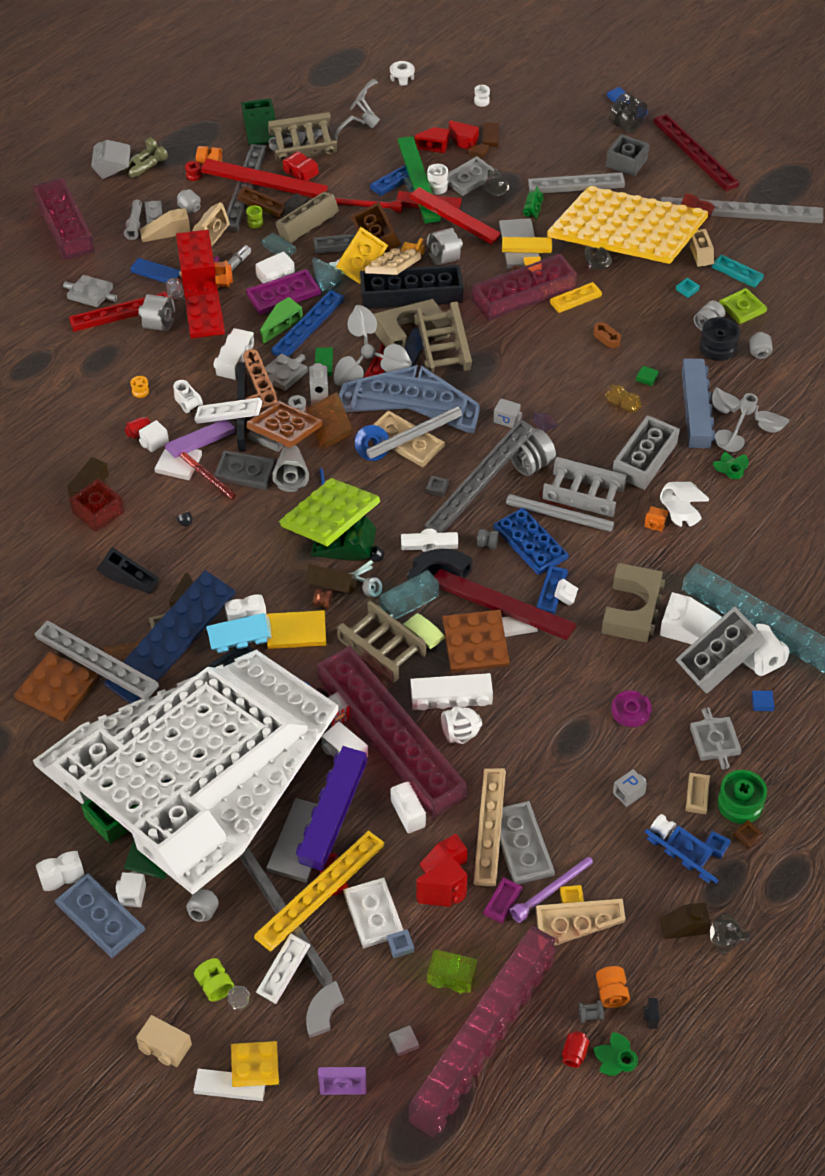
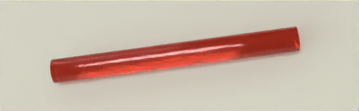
M186 452L181 453L180 457L230 500L235 499V493Z

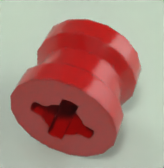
M190 161L185 164L186 178L188 180L197 181L202 177L199 162Z

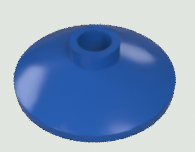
M365 426L356 434L354 442L356 451L366 460H380L388 451L370 459L366 452L370 448L368 442L372 441L376 445L389 439V436L379 426Z

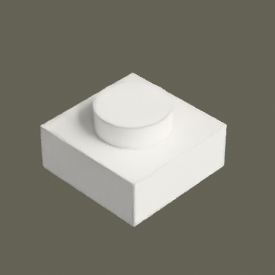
M562 579L558 582L554 596L570 606L574 603L578 588Z

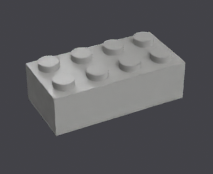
M647 415L614 460L613 472L627 475L626 482L645 490L677 445L680 429Z
M734 606L675 660L707 694L767 640Z

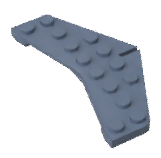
M418 365L345 382L341 387L335 408L339 412L411 409L434 418L450 409L459 407L462 411V416L446 424L465 432L474 433L480 413V405L423 366H421L418 378H416Z

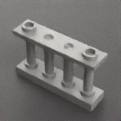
M556 457L553 475H556L552 485L544 484L542 499L614 517L616 502L613 501L616 491L624 492L627 475ZM563 477L574 480L570 490L559 487ZM581 482L591 484L588 494L577 492ZM598 487L609 489L605 499L595 497Z

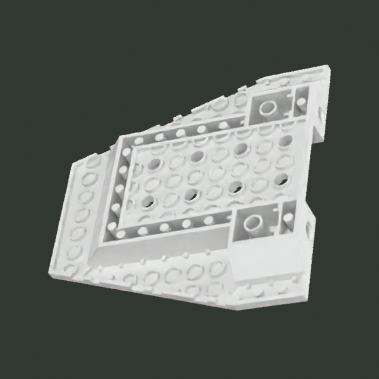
M258 650L236 658L234 663L223 667L222 664L215 668L207 667L196 676L177 683V687L165 691L163 689L157 692V696L147 700L140 699L119 708L117 713L98 717L99 720L91 724L86 722L33 760L38 769L81 804L91 799L128 829L133 835L137 849L191 894L196 893L243 854L339 711L336 703ZM228 730H235L232 733H226ZM198 754H199V755H203L202 757H199V758H196V757H195V756L198 755ZM166 779L171 780L168 783H163V781ZM132 805H139L134 809L130 808Z

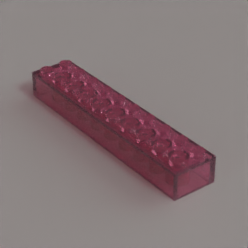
M351 646L317 664L318 679L331 695L336 692L340 694L349 705V717L402 782H410L419 802H421V805L432 818L466 798L467 784Z
M533 925L530 927L410 1102V1124L432 1138L437 1131L440 1133L447 1123V1116L450 1112L453 1114L460 1103L458 1101L462 1094L466 1095L472 1085L471 1080L475 1075H480L484 1068L483 1062L487 1057H492L497 1047L495 1044L499 1039H504L509 1029L507 1026L511 1021H516L520 1014L519 1008L522 1004L526 1005L532 995V989L534 986L538 987L543 979L542 974L546 969L550 970L555 961L553 955L556 951L554 937Z

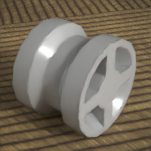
M295 395L289 399L288 404L305 413L307 412L304 397Z

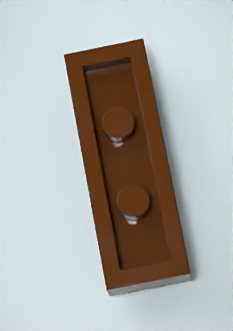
M246 186L237 195L238 201L249 206H259L263 212L279 219L287 210V204Z

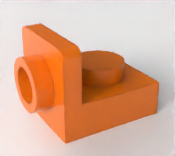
M651 506L649 513L646 514L644 527L662 532L669 511Z

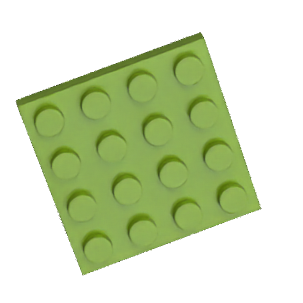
M331 478L319 489L312 492L308 498L300 502L291 512H288L279 522L283 528L329 546L381 501L378 495Z

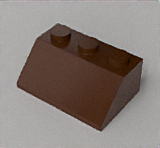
M380 202L351 216L357 231L362 227L388 245L385 252H389L390 249L401 245Z

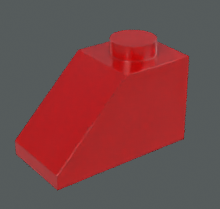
M450 120L449 136L457 147L468 150L475 146L479 140V127Z
M433 127L415 134L417 149L445 153L449 144V129Z
M454 834L439 842L422 860L420 867L426 873L450 856L461 866L467 863L468 849L458 835Z

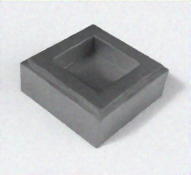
M431 476L426 493L444 497L449 480Z

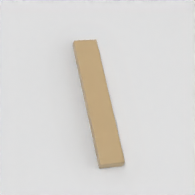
M505 768L484 769L474 872L475 886H496L506 775Z

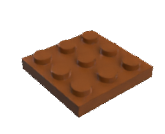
M278 401L258 416L247 421L248 429L290 448L322 427L321 419L281 401Z
M501 610L443 616L442 621L451 673L510 665Z
M48 652L15 692L14 696L15 699L65 722L96 684L99 677L94 672Z

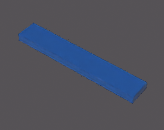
M330 290L271 349L272 354L276 356L283 354L289 357L344 301V296Z

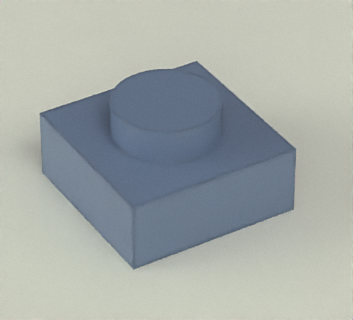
M408 929L387 935V942L393 959L414 952V946Z

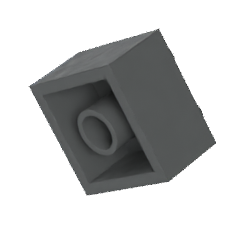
M621 134L607 151L606 167L635 177L648 159L649 143Z

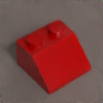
M452 856L416 879V897L419 904L450 907L455 903L462 902L466 897L467 873Z

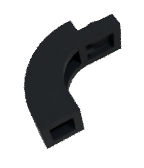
M441 548L426 551L413 559V568L407 574V587L414 590L425 578L436 574L440 569L465 578L472 571L473 558L453 549Z

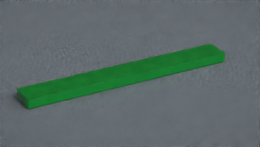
M413 136L398 138V145L413 190L415 191L420 187L432 194ZM418 204L425 224L440 221V215Z

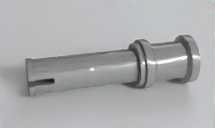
M140 200L132 202L130 218L126 221L124 236L129 240L137 239L139 234V218L143 205Z

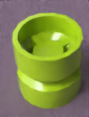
M217 958L203 962L194 972L196 980L203 987L204 993L211 1002L225 998L234 988V983L229 975L225 973L223 965Z

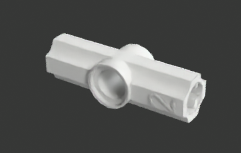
M425 529L421 533L401 534V550H422L426 552L441 548L458 549L457 532L437 533L434 529Z

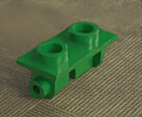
M536 186L535 191H531L527 195L526 204L523 209V214L526 217L534 215L535 219H537L541 211L544 197L538 186Z

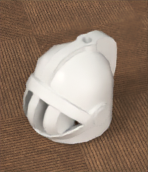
M453 707L452 710L443 711L441 714V724L447 741L449 743L464 744L475 737L482 726L480 716L470 708Z

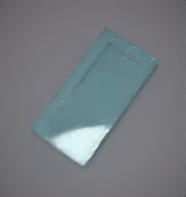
M274 233L261 240V244L275 254L284 251L288 256H291L296 252L295 246Z

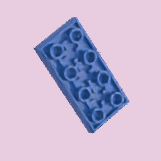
M524 508L493 524V528L499 531L500 536L537 575L547 571L549 566H556L569 557V554Z

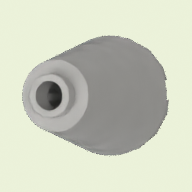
M295 445L291 448L283 447L272 473L273 482L278 485L279 489L286 492L298 491L299 488H304L309 481V471L299 448Z

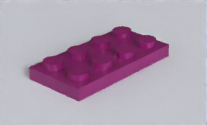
M307 269L246 289V295L259 315L272 311L276 304L288 297L297 303L321 294V289Z

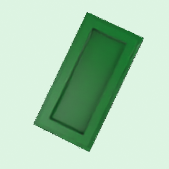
M333 347L316 348L315 364L320 363L323 366H327V376H332Z

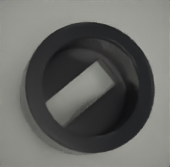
M190 511L176 517L179 524L185 527L189 526L193 520Z
M375 545L372 547L369 559L375 562L382 561L384 551Z

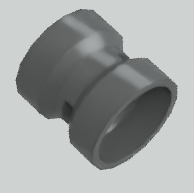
M479 529L477 547L483 548L487 546L490 549L496 550L499 531L493 530L488 532L486 529Z

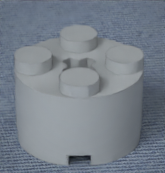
M453 228L436 231L428 235L427 248L430 247L431 253H429V256L435 265L460 260V248H462L463 243L461 238L457 237Z
M147 294L143 306L139 307L143 328L168 331L174 321L171 315L172 312H175L173 299Z

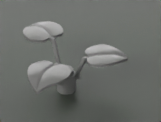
M374 78L364 86L350 107V110H352L358 104L365 112L361 116L363 120L354 116L348 117L337 128L334 134L336 141L339 132L351 120L359 121L363 125L366 123L371 129L380 120L364 100L367 89L378 83ZM360 101H362V102L364 103V105H365V107L367 108V110L363 107V105L360 103Z
M356 305L349 316L347 325L353 335L362 336L364 334L365 345L361 347V356L356 362L351 356H346L337 363L334 371V382L337 386H342L348 381L363 378V368L358 364L364 357L371 358L376 355L383 358L380 365L386 372L408 368L412 364L406 350L398 344L388 345L384 349V355L375 352L374 347L368 344L367 334L376 331L377 320L370 310L364 306Z
M718 387L713 392L711 400L714 409L724 414L730 411L736 412L739 409L742 412L733 433L729 430H719L715 434V442L726 451L736 452L743 448L744 438L736 434L745 415H750L754 412L755 420L759 421V427L768 432H778L790 421V419L769 411L758 412L759 406L756 405L758 398L752 393L745 394L740 401L735 396L722 391Z

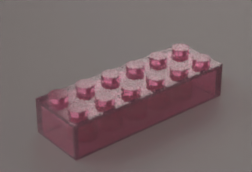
M59 178L32 186L35 202L63 260L94 252L92 235L64 179Z
M558 254L472 285V301L489 321L576 289L577 273L565 258Z

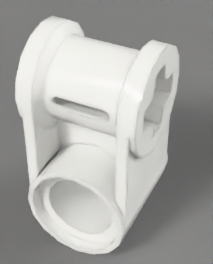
M178 380L174 383L175 400L185 413H189L191 409L197 406H203L200 395L195 392L187 381Z

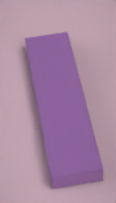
M221 420L166 443L165 449L174 458H177L236 433V428L228 420Z

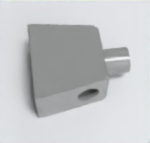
M316 363L309 367L311 407L329 406L327 366ZM318 386L322 387V392L320 393L316 392V387Z

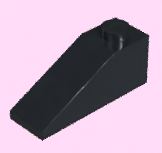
M111 547L96 569L112 581L149 594L160 579L113 547Z

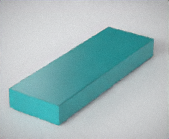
M722 254L712 264V268L754 288L764 277V274Z

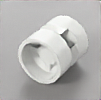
M443 164L429 166L427 178L432 194L439 195L445 193L448 189V168Z

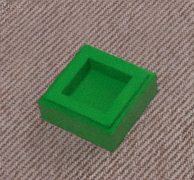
M642 366L636 376V381L652 387L659 376V371Z

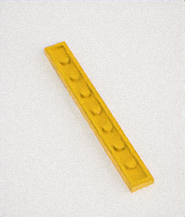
M368 830L255 934L254 939L271 952L384 847L385 842Z

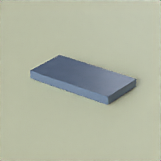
M89 873L55 900L56 905L111 958L145 931V927Z

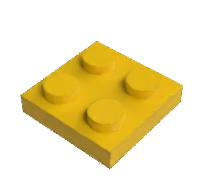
M277 1041L231 1044L232 1087L279 1084Z

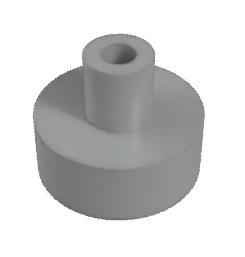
M376 577L367 578L362 585V589L366 596L376 597L382 591V583Z

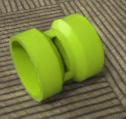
M256 205L248 207L246 210L248 226L254 229L260 228L263 225L262 208Z

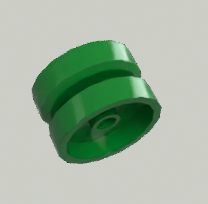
M743 769L728 773L722 780L717 805L720 813L724 818L738 824H744L748 820L750 822L757 820L762 814L767 796L766 784L759 775L752 771Z

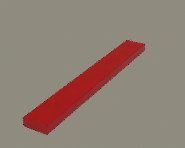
M207 158L201 168V173L312 198L328 191L327 185Z

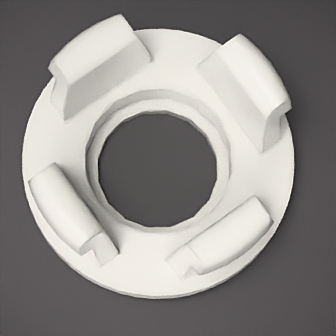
M406 61L393 63L390 66L391 81L393 82L394 78L397 77L401 86L407 85L408 77L411 76V80H414V66Z

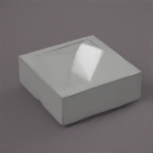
M410 1025L389 1034L398 1057L419 1048V1043Z

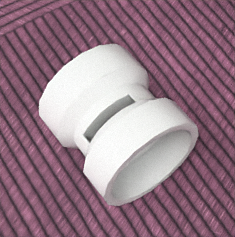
M478 85L475 87L476 96L474 97V103L477 106L484 107L489 104L490 88L488 86Z

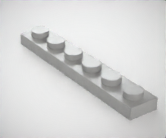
M623 173L533 178L528 179L529 192L535 191L536 186H538L542 193L585 191L590 186H595L599 189L624 188L625 181Z

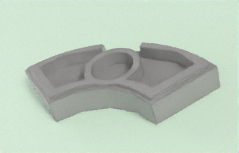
M336 981L322 988L310 1003L306 1017L309 1038L331 1031L329 1023L331 1014L337 1007L344 1004V999Z

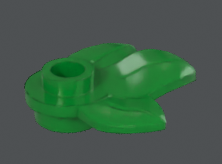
M724 452L721 460L713 462V465L718 472L726 474L729 478L740 479L744 475V470L748 467L749 461L745 454L735 459Z
M612 1032L610 1045H600L593 1049L596 1058L603 1063L600 1067V1072L605 1075L615 1076L622 1071H633L637 1067V1055L630 1050V1042L627 1038L619 1033ZM628 1059L630 1063L625 1064L622 1062V1060Z

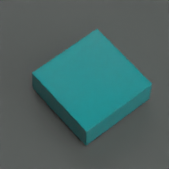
M689 278L676 285V290L688 298L699 291L700 285Z

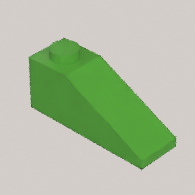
M290 297L276 304L260 329L261 342L264 344L297 324L303 318L302 307Z

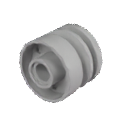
M536 428L535 432L510 459L521 474L530 476L541 467L552 463L556 459V451L548 435L543 430Z

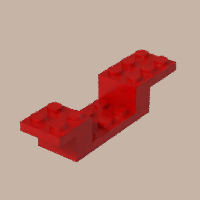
M209 229L176 233L190 338L225 335L221 304L215 279L216 274Z

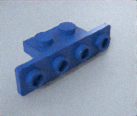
M679 825L666 842L648 829L645 830V833L649 836L647 838L648 841L655 846H658L660 843L666 848L664 852L674 859L678 856L683 860L681 863L690 871L695 868L700 872L699 877L707 883L713 881L717 884L719 880L702 868L714 852L713 849Z

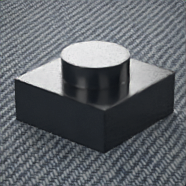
M648 998L647 1006H643V1020H647L648 1029H657L658 998Z

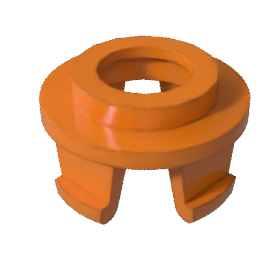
M227 260L224 262H214L215 274H220L215 276L217 288H230L229 284L233 283L231 264H228Z

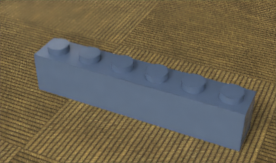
M683 359L682 382L689 448H710L711 441L715 440V430H712L714 419L710 417L712 415V404H709L711 401V391H708L710 381L706 379L708 377V366H705L704 359Z

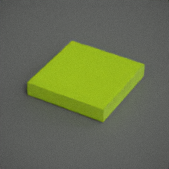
M747 288L719 301L725 311L739 324L767 312V307Z

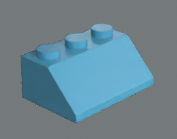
M265 613L207 626L211 649L217 651V653L228 652L231 647H236L237 649L246 648L249 643L256 642V645L267 643V639L272 638L270 619Z

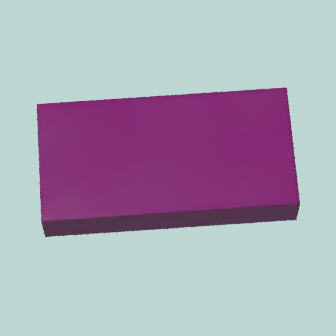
M503 877L484 909L483 915L503 924L510 912V908L513 907L522 891V886Z

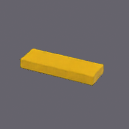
M502 237V252L552 253V238Z
M592 282L551 298L550 304L560 313L602 296V292Z

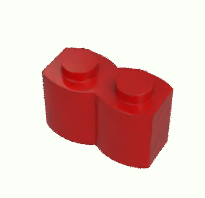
M296 151L283 160V170L296 179L308 181L319 174L318 164L301 152Z

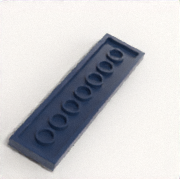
M204 570L123 663L158 683L225 607L224 604L233 598L236 591ZM109 679L104 682L108 689L129 704L142 699Z

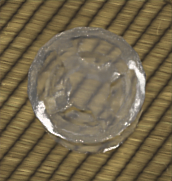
M171 278L167 281L168 297L180 299L184 295L183 282L179 278Z

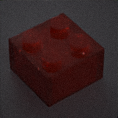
M99 478L69 498L72 512L95 532H98L125 512L122 497Z

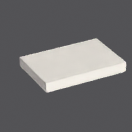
M385 878L343 889L362 948L387 942V935L403 931Z

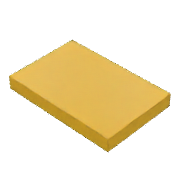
M360 227L335 268L360 284V271H365V267L371 264V261L377 260V257L382 256L388 245Z
M325 610L267 614L270 619L272 638L267 639L268 649L326 646Z

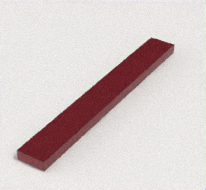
M667 113L654 118L653 123L721 188L727 192L739 187L740 182Z
M440 569L431 579L432 586L491 610H501L503 615L564 640H568L576 629V623L445 570Z

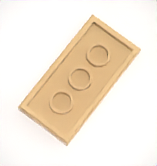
M389 410L373 424L384 429L389 438L415 427L412 423ZM427 432L391 450L424 467L445 447V442Z

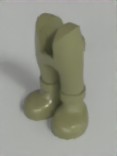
M152 137L146 139V149L129 158V167L123 169L131 178L140 176L143 172L155 166L157 162H163L168 159L167 151L162 146L158 147Z

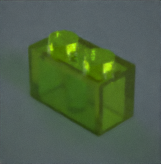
M434 949L427 972V983L437 988H451L458 993H471L477 970V959Z

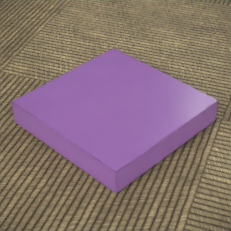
M318 1067L321 1095H356L367 1093L365 1067Z

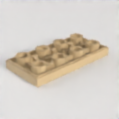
M398 248L390 249V252H386L383 256L377 257V260L371 261V264L365 267V273L397 275L420 260L421 253L415 252V249H407L405 251H400Z

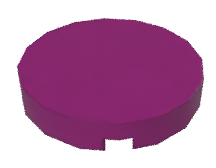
M631 690L620 692L612 701L611 713L614 719L621 725L638 727L646 723L651 716V703L640 692Z

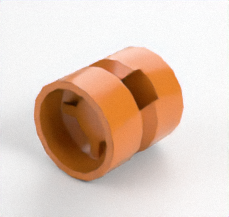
M198 146L196 162H199L201 167L206 158L222 162V149L216 147L209 149L207 146Z
M610 966L602 968L596 973L597 985L601 989L599 995L603 1007L618 1008L630 1001L628 987L624 986L626 984V976L622 967Z

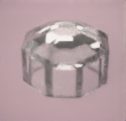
M234 986L229 990L228 1003L233 1009H243L249 1004L250 993L244 986Z

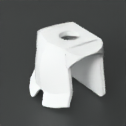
M668 482L660 495V500L668 509L671 520L680 527H682V521H686L689 526H693L702 519L699 512L690 504L691 502L709 501V498L692 482Z
M756 624L757 630L767 641L742 663L753 669L757 675L763 676L786 664L789 648L785 643L777 639L768 625Z

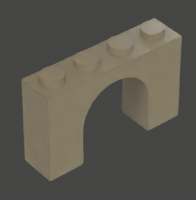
M431 299L373 314L377 320L375 334L385 347L391 344H398L405 349L407 336L400 328V325L406 323L415 324L414 315H416L418 307L421 308L422 315L441 313L442 310ZM448 319L424 322L426 330L450 327L452 325ZM450 334L431 337L434 341L449 338Z
M622 563L617 564L613 589L637 594L645 601L646 605L636 611L606 607L602 634L648 642L649 635L653 636L655 624H652V621H656L658 616V609L655 608L656 605L660 606L662 595L659 594V591H663L665 580L662 579V571Z

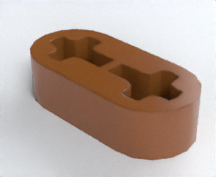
M606 323L595 324L593 334L599 341L609 348L620 346L621 335Z

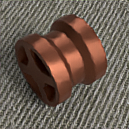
M316 588L313 606H323L325 609H330L333 591H322L321 588Z

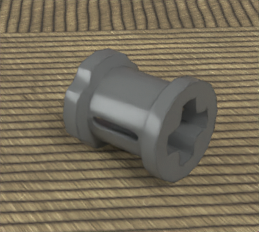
M601 1000L592 1004L578 1003L580 1023H585V1020H604Z

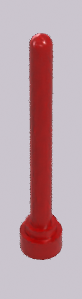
M335 198L337 205L370 207L380 202ZM403 200L380 202L382 208L392 209L395 213H402Z

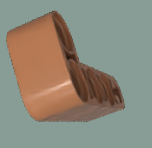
M249 349L245 351L243 357L247 372L257 394L246 399L260 398L263 401L260 414L278 401L259 353L254 349Z

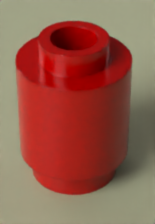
M140 417L127 422L124 428L127 437H131L133 440L140 437L139 430L151 424L148 417Z
M574 1031L567 1035L562 1052V1062L565 1065L579 1068L584 1063L590 1042L584 1033Z

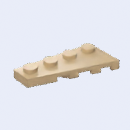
M623 899L536 906L541 950L624 923L626 920Z

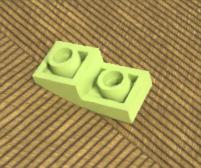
M418 613L403 623L404 627L417 637L423 638L426 642V647L432 649L445 639L444 634L436 626Z

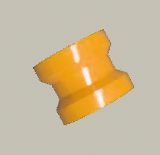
M144 376L132 378L130 384L133 396L137 398L146 397L149 394L147 378Z

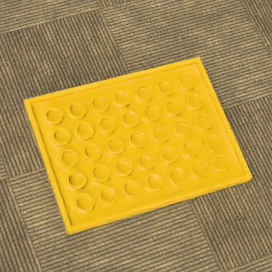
M590 186L585 189L548 230V237L670 264L706 220L708 211Z

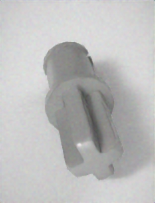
M244 245L237 253H233V257L228 260L232 271L239 264H242L244 259L251 253V248L247 245Z

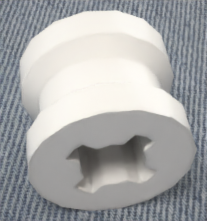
M661 814L653 822L650 831L654 834L657 833L662 840L666 841L673 833L676 823L673 821L669 822L666 820V816Z

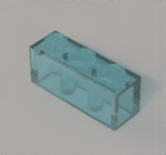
M427 570L381 594L380 606L383 611L396 620L439 597V582Z

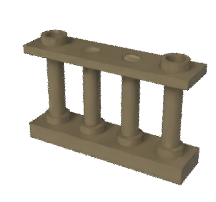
M326 112L268 121L269 136L275 135L279 149L275 150V161H283L296 151L301 152L306 157L337 152V141H330L327 127H330V113ZM321 128L324 143L315 144L312 129ZM305 130L309 145L300 146L297 131ZM291 133L294 147L285 149L281 134Z
M451 302L450 309L447 312L422 315L421 308L418 307L416 315H414L415 325H418L426 357V360H424L425 368L433 374L435 367L452 364L463 365L464 371L471 370L472 359L458 302ZM441 319L452 320L450 327L425 329L424 322ZM451 333L456 336L454 342L429 345L428 337ZM454 348L459 350L460 353L458 357L433 360L431 352Z
M369 601L367 602L368 615L352 628L347 627L343 623L337 627L338 640L394 683L399 679V666L415 652L423 657L426 656V642L423 638L417 637L388 615L381 606ZM372 620H376L381 624L367 638H361L357 634ZM387 630L395 635L381 649H375L370 645ZM401 641L410 646L395 660H390L384 656Z

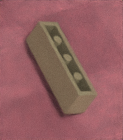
M322 192L275 222L281 240L289 243L295 242L300 236L309 233L311 229L320 226L322 222L332 218L334 214L339 212L334 194Z

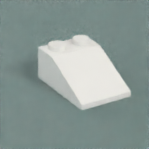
M672 592L662 620L660 636L693 644L719 621L722 616L691 597Z

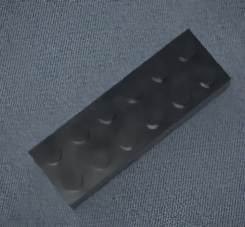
M460 265L406 268L397 275L373 274L360 271L362 306L367 309L402 307L431 299L436 304L463 303V281Z

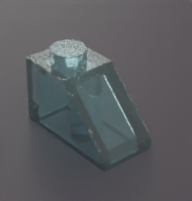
M313 258L315 282L322 291L327 293L330 290L334 291L342 283L341 270L317 258Z

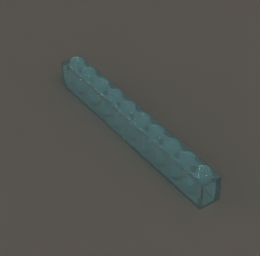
M698 563L685 575L682 589L688 594L697 597L723 614H726L735 606L755 628L756 624L768 625L777 639L787 645L789 653L796 655L804 662L813 665L825 673L824 636Z

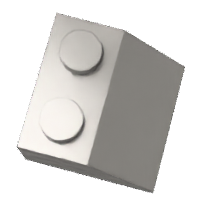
M110 140L97 143L93 149L92 168L102 179L128 168L130 145Z

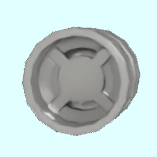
M709 301L694 316L693 320L696 327L702 331L705 321L710 318L724 317L725 309L719 302Z

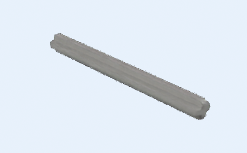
M459 407L450 409L366 450L367 455L372 459L462 416V411Z
M511 494L507 497V505L611 532L614 527L613 521Z

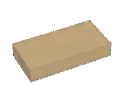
M689 773L685 811L700 814L707 813L710 775Z

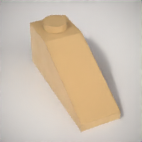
M186 208L168 211L139 229L142 242L174 237L176 233L190 232Z

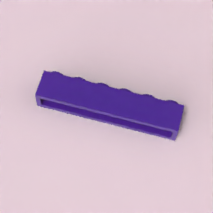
M342 746L340 753L337 752L335 755L334 768L329 770L327 774V784L320 791L319 804L314 806L311 813L310 825L307 824L304 829V840L298 844L296 849L299 864L323 871L367 764L366 752Z

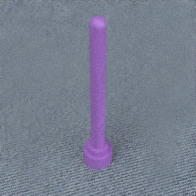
M586 857L526 903H517L511 907L509 911L513 919L518 923L524 921L532 908L593 863L592 858Z

